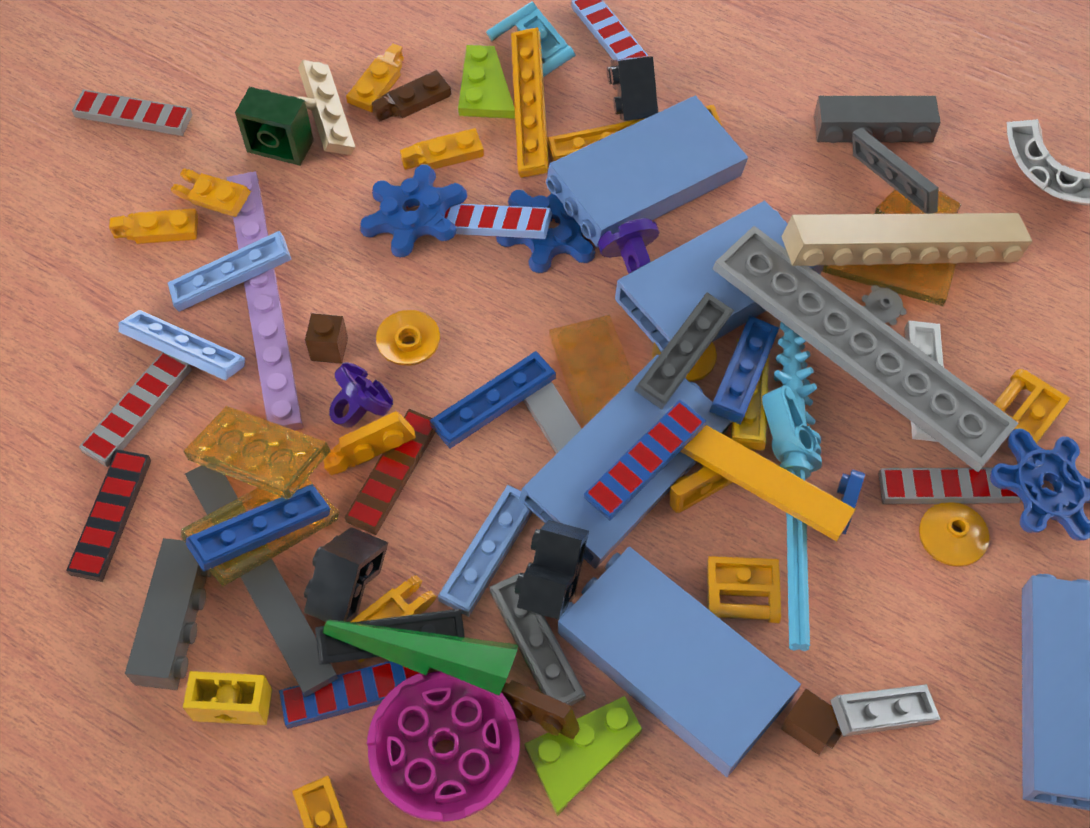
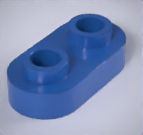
M852 469L850 475L842 474L836 492L842 494V502L855 508L865 473ZM851 519L847 524L846 528L844 529V531L842 532V534H846Z

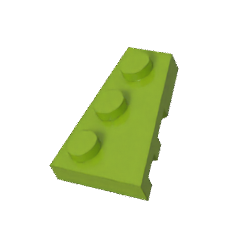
M466 46L458 105L459 116L515 119V108L495 46Z
M625 696L577 718L580 730L574 739L560 733L558 736L546 733L524 744L525 750L557 816L580 791H583L608 764H611L641 734L642 727Z

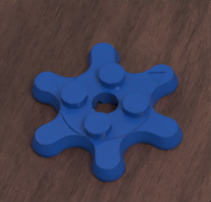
M420 165L415 169L413 178L404 180L401 186H393L384 180H380L373 185L372 195L376 201L381 203L380 210L365 216L361 220L360 231L365 237H374L381 233L392 234V254L399 258L408 256L413 250L415 241L423 235H432L440 241L450 240L456 235V226L445 218V213L450 207L463 203L467 198V191L458 183L442 188L433 187L436 179L435 171L428 165ZM419 206L415 211H407L406 207Z
M515 190L508 198L509 206L550 208L552 212L551 221L555 219V222L559 224L555 228H548L546 239L496 236L498 244L504 247H511L517 244L528 246L532 252L528 265L533 272L544 273L548 271L551 267L552 259L562 253L571 255L580 263H589L595 258V248L589 241L583 238L580 225L573 216L570 217L566 213L563 203L556 194L553 195L551 193L548 197L539 195L533 198L523 190Z
M1020 428L1013 430L1008 438V446L1016 457L1017 465L1013 466L1004 463L995 465L991 471L990 480L999 489L1013 491L1023 502L1024 511L1019 521L1021 528L1028 533H1038L1046 528L1049 519H1053L1064 527L1072 539L1076 541L1088 540L1090 538V520L1086 517L1083 507L1084 503H1090V479L1082 476L1076 468L1075 461L1080 453L1078 444L1073 439L1063 436L1055 442L1052 450H1045L1035 443L1033 437L1026 430ZM1043 480L1050 482L1054 491L1049 490L1047 487L1043 489Z

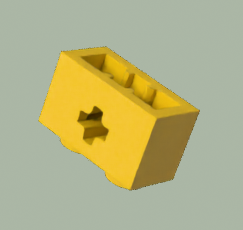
M190 671L183 709L193 721L267 725L273 689L265 675Z

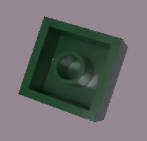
M249 86L235 111L247 153L301 166L314 141L305 100Z

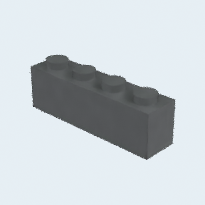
M818 96L814 113L817 142H853V132L859 128L864 129L879 142H934L941 123L936 96Z
M166 538L162 540L125 675L135 686L178 690L180 679H184L187 674L188 658L186 655L189 644H193L197 636V623L195 621L198 610H202L205 605L206 591L204 587L207 577L212 576L214 567L203 571L184 540Z

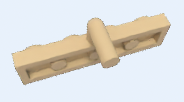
M302 60L298 69L307 97L298 96L297 98L305 100L307 110H312L324 151L351 155L355 149V144L329 66L320 62Z

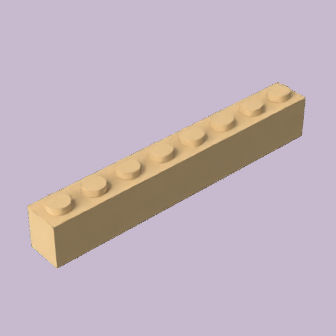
M1019 213L792 215L781 236L792 266L956 264L973 262L1011 263L1018 262L1032 243V239Z

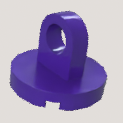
M642 218L625 222L618 227L619 231L613 235L611 231H607L600 237L597 244L601 255L609 258L622 256L629 274L650 263L645 246L658 238L660 233L656 222H652L651 219Z
M345 362L335 371V379L342 390L333 399L329 409L331 420L335 424L347 428L357 424L367 411L384 416L393 405V398L383 384L376 379L372 383L370 379L366 378L369 375L367 371L353 363ZM349 403L348 413L343 417L344 408Z

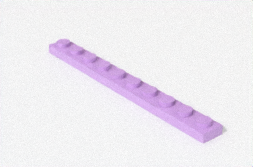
M256 171L226 177L227 181L244 185L251 191L237 217H233L238 250L268 236ZM273 268L244 282L270 435L303 429L276 274Z

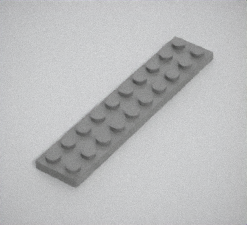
M753 226L715 261L713 266L715 272L975 471H980L1018 425V422L809 266H792L787 250L757 227Z

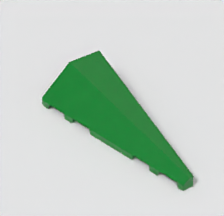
M327 620L323 633L421 674L427 675L431 667L496 695H500L518 650V645L336 620Z

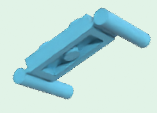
M533 1L486 31L490 40L493 41L514 26L517 27L518 31L538 27L541 36L543 77L576 56L573 49L568 46Z

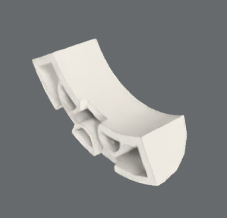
M1039 120L1007 122L1009 145L1016 162L1024 174L1035 185L1054 197L1067 202L1090 206V173L1063 166L1050 155L1043 143Z

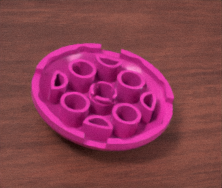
M440 671L427 673V675L416 674L390 691L377 708L367 737L369 767L383 795L403 812L419 819L435 822L455 821L469 817L495 801L505 790L515 772L520 752V735L516 716L502 693L496 695ZM442 740H450L455 744L453 751L448 753H436L435 747Z

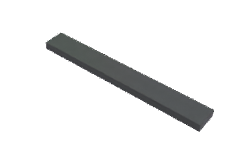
M216 458L185 473L213 526L246 512ZM265 545L231 559L304 696L307 697L337 680L338 676L331 663L319 665L316 637Z

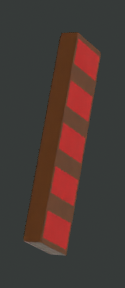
M408 409L404 419L414 428L416 438L382 453L345 515L346 523L374 535H377L436 433L430 426L429 420L432 419L431 417Z

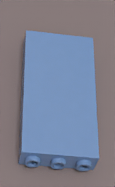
M695 95L549 163L546 184L549 191L553 195L556 194L563 203L566 213L570 217L573 216L580 225L583 235L587 239H591L598 248L597 244L600 237L607 231H611L613 235L619 231L618 227L621 224L635 219L648 218L654 220L740 177L748 156Z
M764 200L620 278L617 281L615 300L653 343H656L662 352L708 292L734 310L713 339L715 341L745 324L749 316L755 318L766 311L713 270L715 261L753 226L785 248L781 236L788 223ZM824 265L809 267L821 275Z
M658 354L522 488L519 500L544 523L551 520L588 530L589 535L584 559L594 569L602 563L670 491V487L680 477H683L697 461L679 452L610 521L584 498V493L680 399L704 418L706 425L722 434L727 431L732 421L709 412L713 402L703 394L702 389L696 383L689 382L686 378L663 409H660L634 391L637 384L658 358Z
M629 546L621 555L616 553L610 558L605 566L606 571L599 579L593 577L589 580L581 592L583 595L575 604L569 602L567 609L558 621V634L718 771L728 777L796 696L801 684Z
M1050 574L1032 575L1022 588L1023 800L1090 811V581L1084 579L1073 581L1056 579L1055 576Z

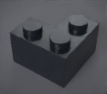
M653 56L611 60V67H607L608 83L612 84L613 88L618 92V97L613 99L615 115L620 114V119L627 121L648 118L658 113Z
M548 520L540 530H535L531 542V550L535 551L533 563L529 562L525 573L519 574L515 585V594L519 595L517 608L560 619L567 609L569 602H572L576 595L589 535L588 530Z
M351 527L339 536H335L326 545L320 546L312 561V565L315 567L313 578L308 582L304 592V597L307 598L304 613L325 622L327 620L352 621L358 615L365 585L381 572L389 542Z

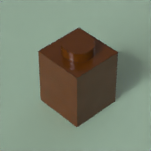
M311 313L305 337L310 360L342 364L348 341L343 316Z
M808 689L804 690L781 727V730L818 755H820L825 745L833 749L842 735L832 705Z

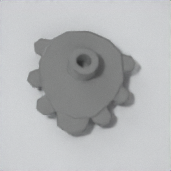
M873 285L869 296H862V301L865 303V306L862 307L882 322H889L890 325H895L897 323L896 318L899 315H905L907 312L903 307L902 299L895 291L889 288H879L877 285Z

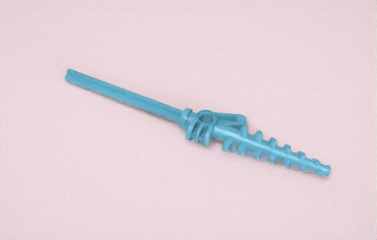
M780 322V329L784 332V336L778 340V344L784 350L782 354L777 355L776 361L783 365V370L775 371L774 380L776 382L781 381L783 386L763 395L762 403L773 438L772 450L775 457L781 462L780 467L805 480L810 477L811 472L819 470L822 466V458L820 456L822 453L820 446L821 436L807 426V423L814 425L816 420L805 410V405L811 406L813 404V400L808 395L814 392L817 386L815 383L810 384V381L806 379L814 373L812 367L806 368L808 364L805 360L811 356L810 352H801L805 348L803 343L806 340ZM786 513L789 649L793 651L798 649L807 651L810 646L807 524Z

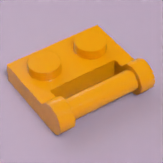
M1017 369L1010 378V384L995 401L994 405L1005 413L1021 390L1027 389L1032 392L1015 415L1010 417L1018 422L1014 430L1018 428L1026 430L1037 444L1071 398L1027 370Z
M708 556L707 609L718 618L768 619V623L780 624L781 589L779 559ZM720 595L768 597V605L720 603Z

